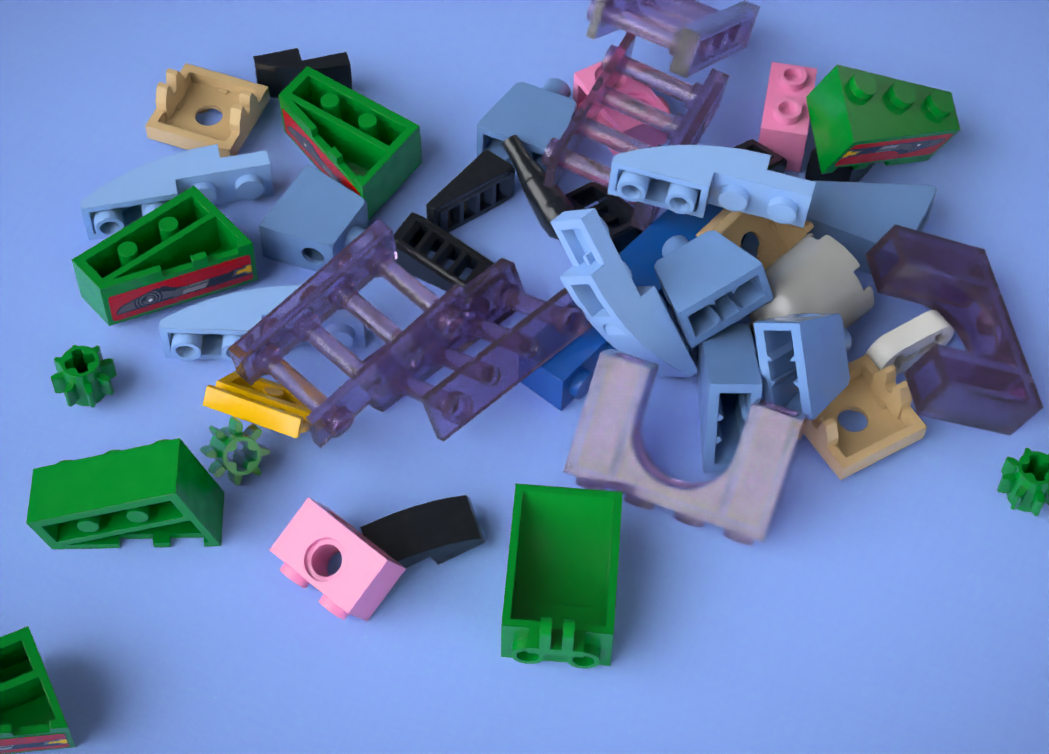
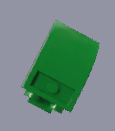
M515 484L501 624V657L513 658L515 661L524 664H536L542 661L568 662L571 666L583 669L593 668L598 665L610 666L614 637L623 492Z

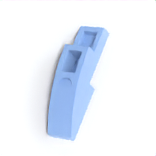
M218 144L168 155L130 170L99 187L80 201V209L88 240L110 237L192 186H195L213 205L274 196L268 151L220 158Z
M670 145L637 149L614 155L607 194L622 197L632 202H641L669 209L678 214H688L703 218L708 203L723 207L729 211H739L770 219L780 224H790L804 228L816 182L768 170L771 158L769 154L722 146Z
M596 209L564 211L553 219L550 223L573 265L560 276V279L573 301L602 337L626 358L658 376L692 377L696 374L698 370L689 354V347L686 341L679 335L668 313L665 300L657 292L655 286H635L629 267L622 261L609 236L608 226L598 215Z
M283 285L233 292L181 309L161 319L159 323L165 358H178L185 361L196 359H221L232 362H244L247 360L265 361L266 345H280L288 348L297 346H323L334 349H345L348 347L365 348L367 333L364 302L318 301L316 285Z

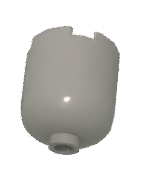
M809 233L765 269L774 299L748 314L751 320L749 324L751 333L755 337L753 323L756 321L797 313H838L842 317L843 327L847 329L866 315L873 307V289L869 285L863 290L860 281L854 273L860 267V264L842 244L829 235H825L817 240L814 238L813 233Z

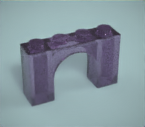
M895 224L865 254L877 293L915 302L931 310H937L954 328L966 349L964 351L935 344L904 373L917 415L1010 436L1044 407L985 249Z
M614 349L600 352L563 472L576 476L575 483L583 488L605 490L607 487L623 492L625 494L624 501L631 505L652 510L656 504L675 511L673 518L682 523L703 527L704 522L724 528L723 535L733 541L747 545H753L754 540L764 542L770 534L809 415L758 398L751 404L736 453L728 469L722 475L704 482L677 480L665 474L653 463L645 449L642 438V420L659 364Z

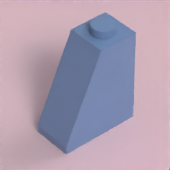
M814 181L816 184L806 221L812 222L814 226L809 233H813L814 238L817 240L825 235L831 236L855 257L860 264L858 270L897 284L929 219L937 188L923 184Z
M731 324L698 344L696 368L698 370L697 388L703 473H755L763 384L750 325Z

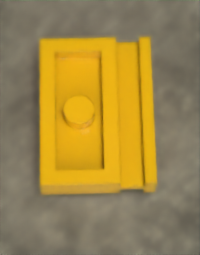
M236 370L217 380L216 386L208 385L203 401V406L296 439L300 437V433H306L325 420L329 401L241 370Z

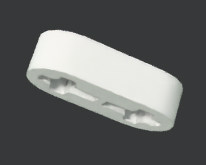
M929 310L879 337L869 347L866 354L879 370L893 364L896 368L897 376L944 348L951 340L954 328L937 310Z

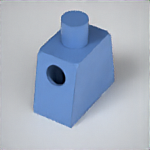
M558 78L548 79L543 88L525 82L515 83L477 124V157L483 151L489 150L513 165L501 144L510 136L517 135L534 160L558 183L576 131L577 103L574 99L569 98L571 90L568 84Z
M310 165L304 167L259 224L264 257L327 275L337 274L351 254L370 263L374 262L383 245V237L368 230V209L364 198Z
M715 230L707 231L690 242L682 235L669 238L662 248L663 257L657 260L654 265L664 295L688 344L692 348L774 299L762 263Z
M797 313L754 322L767 418L815 419L849 384L850 374L847 351L851 347L852 339L848 330L843 327L842 317L838 313Z

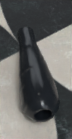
M517 135L510 136L501 145L513 163L526 198L541 227L549 237L559 240L550 222L564 211L575 210L574 206L557 183L526 150Z

